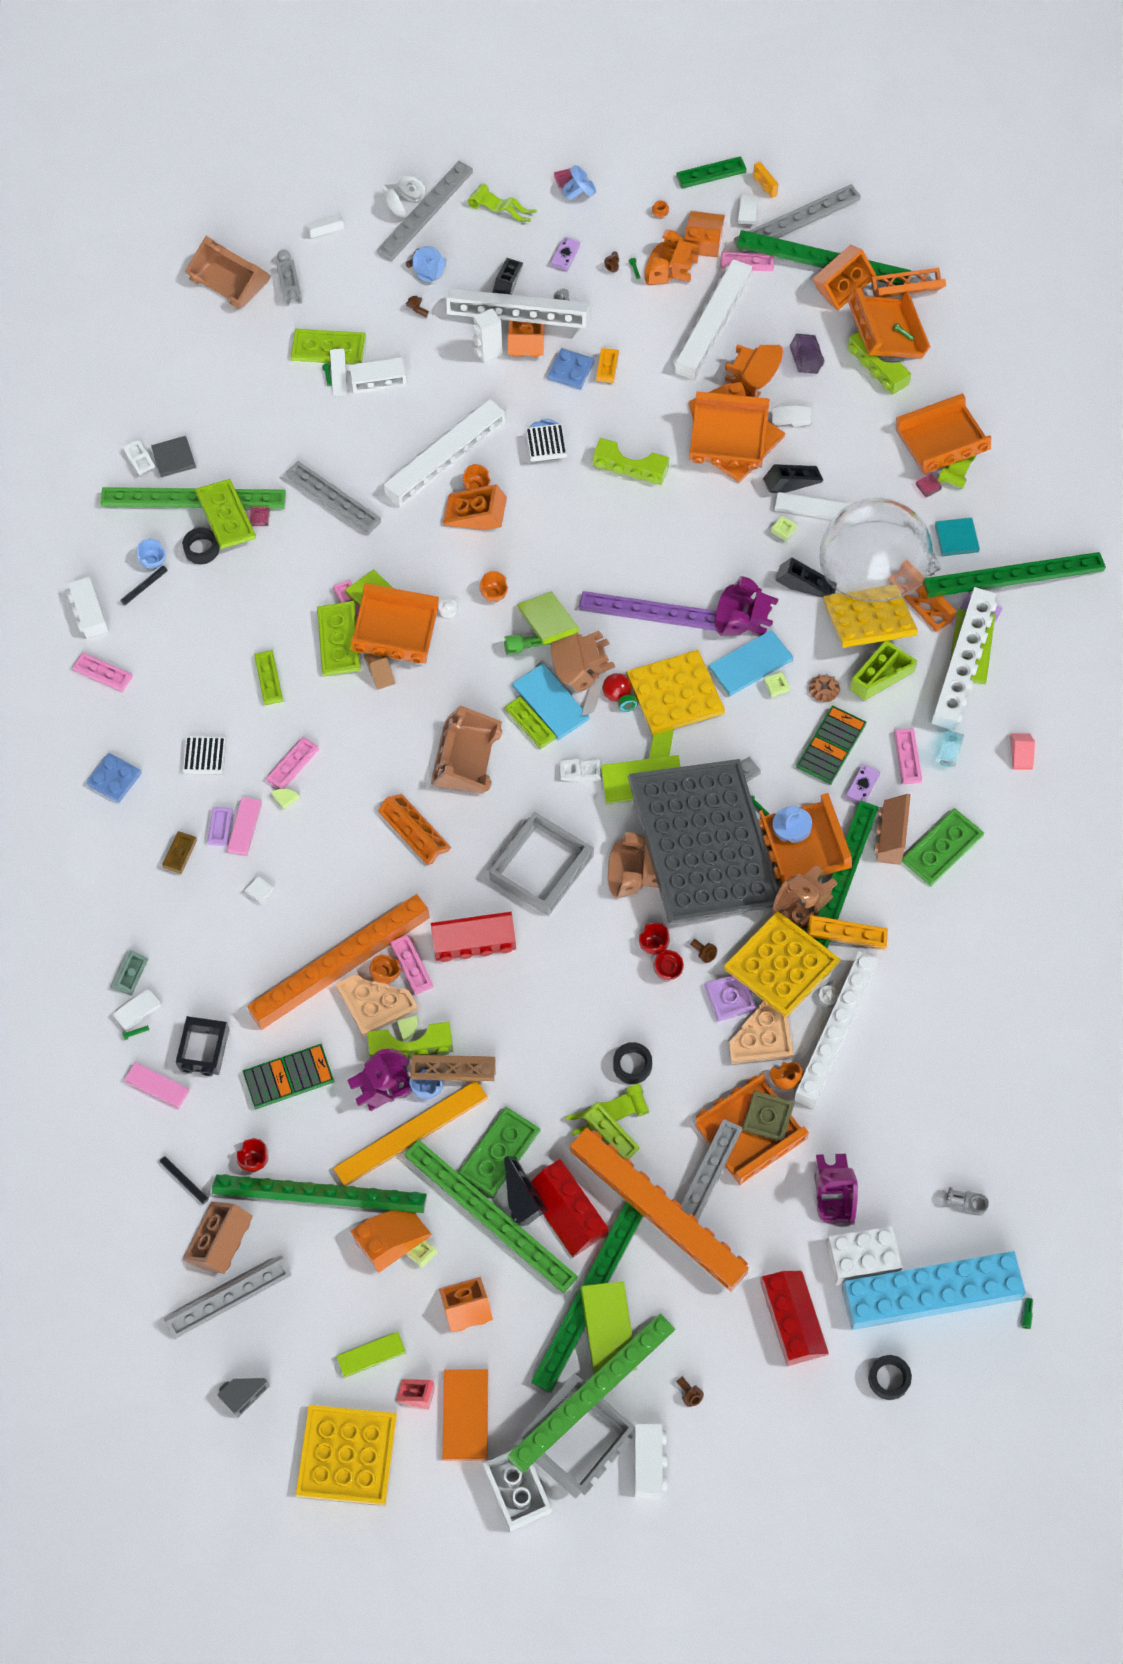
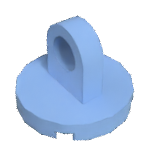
M578 165L570 168L573 179L564 186L563 194L570 200L577 197L583 191L588 196H593L596 193V188L591 180H587L585 171Z
M424 246L414 253L413 268L414 270L416 269L418 273L416 275L421 280L426 282L435 281L442 275L447 259L442 257L440 252L433 246Z
M796 805L782 808L773 818V831L775 836L781 841L798 843L805 840L811 833L812 819L810 814Z

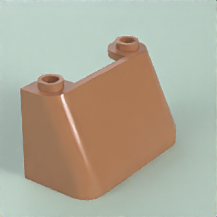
M205 236L185 270V273L190 276L189 280L196 284L201 282L231 300L229 304L237 309L240 306L243 308L271 278V275L263 269L234 254L208 236Z
M461 705L447 717L443 726L431 784L441 788L480 794L488 791L492 781L490 776L486 774L492 744L499 740L502 735V721Z

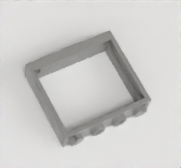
M534 812L531 817L525 819L522 829L514 833L511 839L512 842L509 846H505L502 849L499 859L492 862V866L488 871L491 881L549 916L594 857V847ZM536 828L579 853L545 901L502 875V872Z
M574 1373L514 1444L518 1446L555 1411L571 1391L575 1393L585 1382ZM604 1399L596 1404L592 1410L620 1435L580 1484L545 1453L535 1462L575 1499L581 1493L584 1496L593 1486L591 1480L594 1477L599 1479L607 1469L604 1466L608 1460L612 1463L620 1452L617 1450L622 1444L625 1447L633 1438L630 1433L635 1426Z

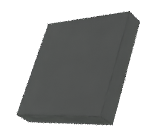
M186 436L151 445L161 477L196 468Z

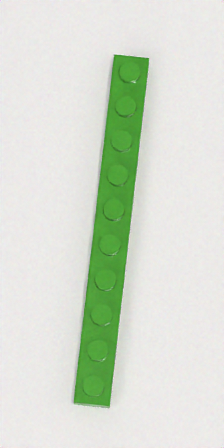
M102 487L100 499L101 507L202 508L195 493V488ZM235 489L244 509H285L286 490Z
M419 1139L404 1154L406 1159L561 1293L564 1294L578 1279V1276Z
M660 1313L511 1451L507 1458L523 1474L676 1329Z

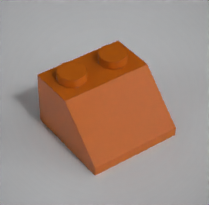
M481 1277L439 1288L451 1332L463 1331L468 1327L483 1325L493 1320Z

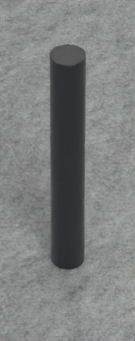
M161 566L120 600L124 606L164 575L168 571L167 568Z
M166 1156L160 1160V1163L202 1204L209 1200Z

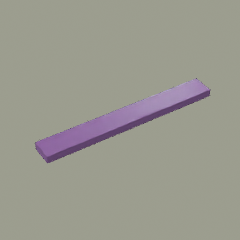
M586 591L582 592L579 606L581 611L716 631V611Z

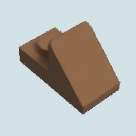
M374 654L364 655V660L377 690L395 684L387 657H378Z

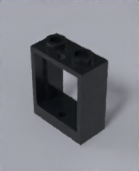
M186 1016L175 1062L178 1069L188 1074L200 1072L204 1076L219 1075L230 1030L228 1023ZM191 1032L218 1035L212 1062L185 1059Z

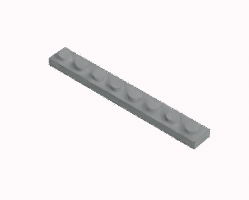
M458 161L377 249L378 254L392 262L473 173V168Z
M850 184L758 226L749 232L779 238L859 201L861 195ZM739 236L734 237V243L736 246ZM738 248L741 253L749 252V250Z

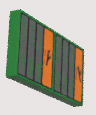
M832 705L796 768L831 785L864 730L867 721Z
M322 1043L242 1070L255 1110L335 1083Z

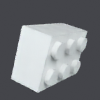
M893 1226L834 1235L828 1238L827 1248L836 1285L844 1284V1281L902 1270Z
M507 1452L483 1463V1466L511 1532L551 1514L552 1508L534 1466L531 1465L522 1474L507 1458L510 1453Z

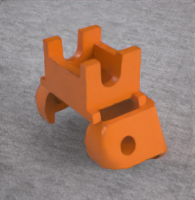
M665 230L662 236L664 242L659 243L653 249L645 268L644 279L649 286L668 284L669 280L672 281L673 278L690 282L691 274L687 272L691 270L692 263H698V255L692 254L691 250L698 252L699 245L683 241V238L673 230Z
M737 344L736 353H738V356L733 364L726 363L725 371L734 374V376L726 374L725 381L729 383L743 382L746 396L759 397L761 392L758 389L765 387L771 381L782 362L783 348L781 345H759L758 348L752 350Z

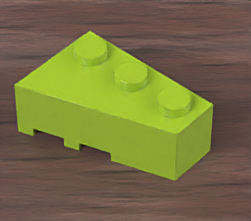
M885 641L852 678L850 691L863 700H867L914 673L917 660L889 641Z

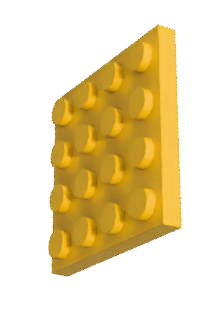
M897 584L823 596V603L842 648L918 635V629Z
M699 650L626 671V676L631 683L632 690L652 736L725 714V708Z
M777 911L724 965V970L787 1019L840 963V958Z
M309 1405L296 1497L386 1506L397 1413Z

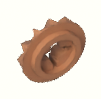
M818 674L817 677L812 678L809 684V692L814 699L820 702H830L840 692L839 682L835 680V677L828 676V674ZM829 684L828 689L821 690L822 685Z

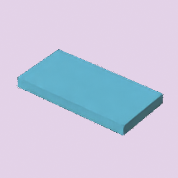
M770 630L709 665L708 669L728 695L732 696L793 661V656L776 634Z
M543 663L512 683V687L555 734L558 740L589 720L588 714L581 715L583 711L581 706Z

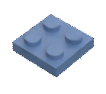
M561 348L548 373V379L581 390L594 365V358Z
M108 753L86 781V784L99 793L120 803L142 772L133 765Z

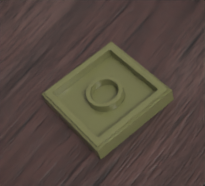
M754 1090L742 1131L781 1142L785 1138L795 1102Z

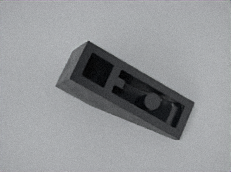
M506 258L495 279L492 293L512 295L523 262Z
M774 464L763 477L769 493H787L824 481L817 466Z
M793 557L779 566L775 580L791 590L822 598L823 596L835 594L838 584Z
M507 1156L504 1158L508 1206L512 1211L511 1216L516 1223L529 1225L547 1212V1209L517 1158Z

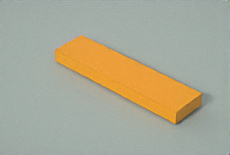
M813 915L808 917L807 934L811 937L884 950L887 948L888 928Z

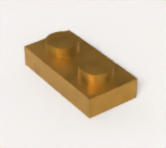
M178 831L162 864L163 868L182 874L197 842V838Z

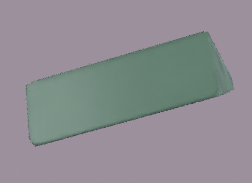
M132 950L126 952L110 988L132 995L148 958Z

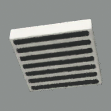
M562 424L526 428L531 462L567 457Z
M186 736L184 774H223L226 738Z

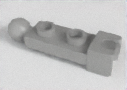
M282 249L277 254L279 262H276L284 303L286 306H289V300L295 298L301 304L302 297L294 259L290 260L291 255L289 251Z

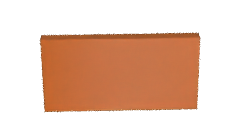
M768 421L763 459L785 437V432ZM729 464L716 466L739 483L753 470L747 468V466L730 467Z
M488 1369L444 1370L443 1461H488Z

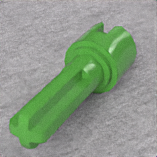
M520 634L504 636V639H506L504 647L507 655L522 653L526 648L544 646L538 636L522 637Z

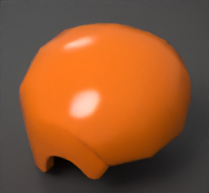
M473 464L464 471L463 485L466 490L490 486L489 471L484 466Z
M497 571L485 573L480 582V592L483 598L496 602L505 598L508 590L506 577Z
M379 955L370 963L369 971L375 981L390 984L398 978L401 968L399 967L398 960L387 955Z
M782 1062L781 1068L776 1069L772 1067L769 1075L778 1088L789 1090L801 1082L804 1071L799 1063Z

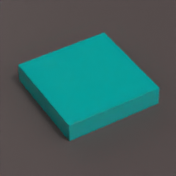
M972 517L935 522L942 557L979 552L980 547Z

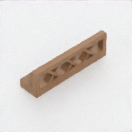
M412 1055L411 1080H495V1057ZM423 1068L427 1070L424 1073H419Z

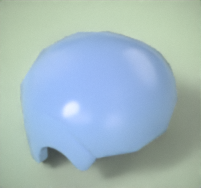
M150 538L138 544L137 558L143 567L153 569L164 563L166 555L160 541Z
M423 1068L419 1073H424L427 1070ZM411 1077L409 1080L412 1092L418 1098L424 1100L434 1098L443 1088L442 1080H411Z

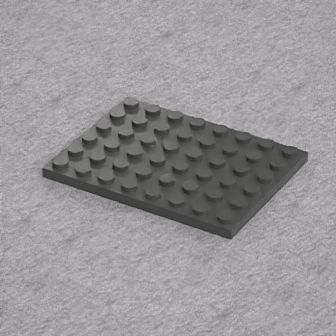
M740 759L629 774L628 781L669 924L773 908L779 888Z

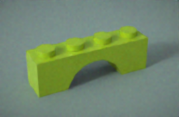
M859 331L849 337V352L856 356L861 365L866 367L874 378L878 379L885 390H888L893 395L909 385L911 373L901 362L888 363L882 361L876 355H868Z
M604 438L599 439L593 453L594 466L614 471L617 474H625L635 479L649 481L652 484L662 485L669 469L670 457L651 453L646 458L640 460L629 459L620 453L617 442Z
M450 1022L429 1024L426 1033L420 1039L413 1042H402L395 1039L388 1029L367 1032L370 1058L381 1049H395L407 1055L408 1058L412 1057V1055L437 1054L444 1056L448 1055L449 1052H453Z

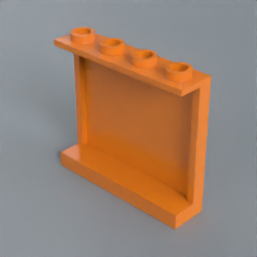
M854 288L847 301L868 355L922 359L931 346L909 292H906L901 299L864 296L861 288ZM899 323L901 328L915 338L911 341L898 330H893L894 325Z
M697 391L689 460L697 464L710 462L716 466L729 464L730 467L747 466L749 469L762 468L770 399Z
M963 393L896 417V431L923 474L991 450L992 437L991 435L985 436L967 409L966 397Z
M364 583L363 598L354 635L351 638V650L357 653L374 654L378 657L385 656L395 660H407L416 664H426L439 607V597Z
M829 793L821 795V802L800 807L810 814L812 829L810 835L798 843L784 842L776 837L773 831V818L775 814L764 816L763 810L759 811L760 819H758V822L765 834L763 835L766 847L769 846L770 851H768L771 863H775L776 867L773 868L776 879H780L781 884L797 874L805 875L815 865L824 871L822 875L852 868V857Z
M764 1073L760 1076H753L747 1081V1085L742 1088L740 1086L735 1088L726 1099L720 1098L713 1104L714 1107L708 1111L704 1109L697 1114L695 1127L709 1145H711L723 1119L743 1128L754 1090L776 1096L765 1082ZM792 1115L785 1138L781 1142L742 1131L725 1167L740 1186L807 1140L809 1132L804 1126L801 1128Z

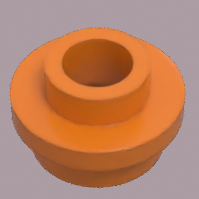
M657 201L652 206V213L657 217H664L669 213V206L665 201Z

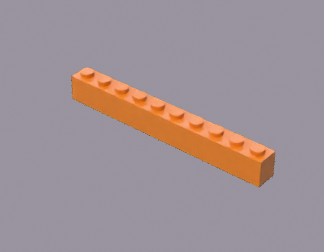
M415 894L249 1004L247 1007L251 1017L259 1028L263 1030L389 946L391 941L404 936L430 918L428 907Z
M586 1128L571 1143L570 1152L730 1292L748 1274V1263L741 1256L736 1257L731 1253V1248L722 1241L720 1243L716 1240L714 1233L709 1228L701 1227L698 1224V1219L691 1213L686 1214L679 1202L675 1199L670 1200L666 1196V1192L659 1185L654 1186L649 1182L650 1178L644 1172H638L634 1169V1164L625 1157L623 1159L617 1154L618 1150L613 1145L604 1143L602 1136L597 1131H591Z

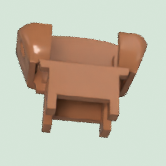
M600 631L584 637L581 634L575 633L551 642V654L558 677L564 684L571 685L577 692L588 689L595 682V679L599 678L598 674L615 668L613 662L608 663L609 658L604 649L605 646L610 645L608 639L596 642L603 638V634ZM591 669L593 674L590 675L587 670Z
M625 832L622 839L613 845L610 853L608 886L612 896L616 899L637 894L643 886L659 888L645 838L634 832Z
M815 865L805 875L797 874L782 884L774 901L773 914L779 911L798 927L804 928L808 925V917L813 914L817 915L819 910L833 898L831 891L837 885V882L831 878L824 884L819 883L818 878L824 871ZM799 898L806 903L805 906L798 901ZM813 907L814 911L811 912L807 908ZM800 914L802 918H797L796 915Z

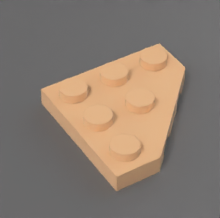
M352 975L336 983V987L363 1037L367 1036L368 1031H377L419 1010L410 991L404 988L398 989L375 980L369 981L357 975Z
M762 1001L758 1009L729 1041L731 1064L793 1058L794 1053L788 1017L786 1019L769 1004Z

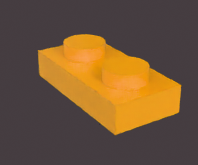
M760 161L755 163L753 170L754 180L759 182L763 191L768 193L771 198L776 197L778 194V182Z
M601 348L596 381L614 383L619 350Z

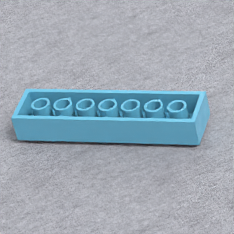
M1015 1251L844 1281L842 1286L852 1330L1022 1300L1026 1294Z

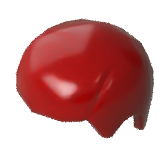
M613 673L607 676L603 682V694L609 700L618 702L622 696L630 695L631 683L625 675Z
M661 923L647 924L643 933L639 934V945L648 954L657 955L669 946L668 928Z
M667 949L656 955L653 968L659 978L670 981L682 974L684 963L682 957L677 952Z
M252 1138L245 1140L242 1149L237 1151V1164L246 1172L255 1173L263 1169L269 1159L267 1146L261 1139Z

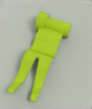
M483 183L479 185L475 193L471 194L467 200L469 206L474 209H478L483 204L493 212L506 210L514 219L520 222H530L531 219L518 215L511 205L515 206L521 213L537 212V209L522 207L513 197L505 200L498 198L489 192L488 186Z
M976 455L949 465L948 469L943 468L938 481L963 489L967 481L964 477Z
M641 1084L628 1087L625 1090L627 1094L612 1101L600 1102V1105L615 1121L636 1112L638 1117L650 1112L643 1096L644 1091ZM589 1108L582 1112L565 1116L566 1120L583 1119L581 1116ZM586 1124L572 1131V1135L581 1134L586 1128L592 1130L589 1124Z

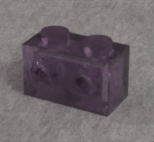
M796 333L789 347L798 372L818 374L825 361L816 336Z

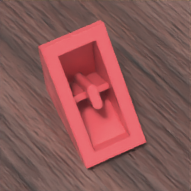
M1011 733L1013 770H1033L1035 740L1030 733Z
M402 1379L396 1401L429 1410L435 1391L434 1382L432 1380Z

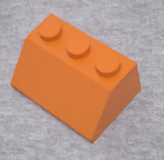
M850 244L814 276L812 280L819 293L836 310H840L848 302L847 298L854 288L863 289L871 282V277H875L876 274L864 251Z

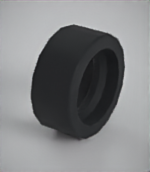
M194 528L183 538L182 544L185 556L194 564H207L213 561L219 553L218 542L213 531L208 528ZM200 539L209 540L212 543V546L205 552L196 553L190 550L192 543Z
M628 1042L616 1050L613 1057V1070L622 1082L638 1084L645 1081L651 1073L652 1055L644 1045L637 1042ZM627 1053L640 1054L645 1060L644 1069L637 1074L625 1072L620 1063L622 1057Z
M886 1355L877 1359L870 1368L868 1376L869 1385L874 1394L886 1400H895L903 1396L910 1387L912 1380L911 1370L906 1361L894 1355ZM884 1365H894L902 1372L903 1382L896 1390H886L878 1383L877 1373Z

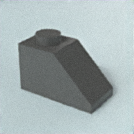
M265 1378L232 1379L230 1382H225L219 1388L217 1396L239 1418L270 1387V1384Z

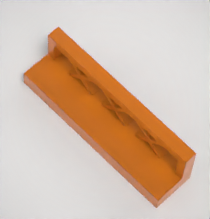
M939 268L875 276L871 277L874 297L885 298L904 295L906 292L913 294L941 290L946 286V279H941ZM929 273H935L936 280L928 281L925 278ZM915 275L919 279H921V281L918 283H911L909 279L911 278V276ZM895 278H900L904 283L903 285L895 286L892 282ZM882 280L888 285L883 288H877L876 281Z
M905 560L901 563L900 570L890 576L887 581L891 585L897 584L902 597L935 632H938L953 621L956 610L943 596L928 598L922 583L925 577L908 560ZM902 576L906 580V585L898 584L895 580ZM908 590L916 591L919 594L918 598L911 597L908 594ZM920 603L929 604L931 611L923 610L920 607ZM940 616L944 621L937 625L932 620V617Z
M402 794L386 797L378 812L427 865L433 864L439 854L449 852L451 846Z

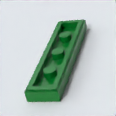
M739 156L676 172V177L681 189L743 174L746 173L747 168L742 157Z

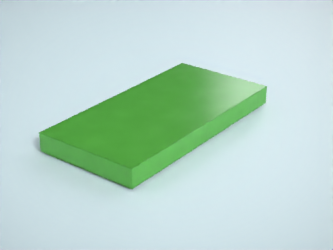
M954 808L902 858L901 862L928 885L932 886L984 836V832Z
M505 1107L458 1174L471 1185L494 1198L506 1181L504 1158L512 1156L520 1161L540 1133V1128Z

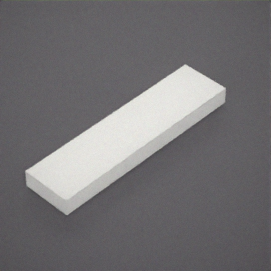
M778 492L774 511L848 523L851 504Z

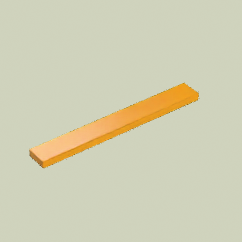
M474 1081L333 1169L343 1186H348L414 1145L418 1139L421 1141L487 1100L488 1096L478 1081Z

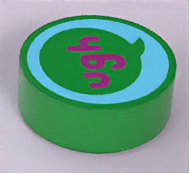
M625 695L618 700V706L621 711L629 712L638 706V702L634 695Z

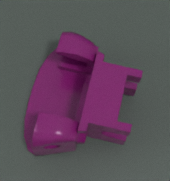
M740 576L736 583L726 587L720 596L715 615L717 633L720 636L741 635L748 630L759 635L765 634L767 628L760 626V624L772 626L773 621L767 619L768 614L772 610L770 605H776L779 599L762 593V589L752 579ZM756 592V597L753 600L751 596Z
M381 1049L364 1063V1071L347 1080L352 1090L360 1086L363 1093L355 1099L358 1106L367 1103L369 1110L373 1111L387 1102L395 1101L394 1098H403L412 1092L409 1084L410 1076L406 1069L409 1065L407 1055L395 1049ZM404 1082V1086L399 1088V1084ZM388 1089L391 1090L392 1096L388 1095Z
M846 1153L835 1154L836 1163L833 1165H828L825 1162L824 1154L816 1155L817 1166L814 1178L819 1218L829 1224L849 1223V1225H854L857 1212L858 1182L854 1170L848 1168ZM842 1194V1199L822 1200L821 1195Z

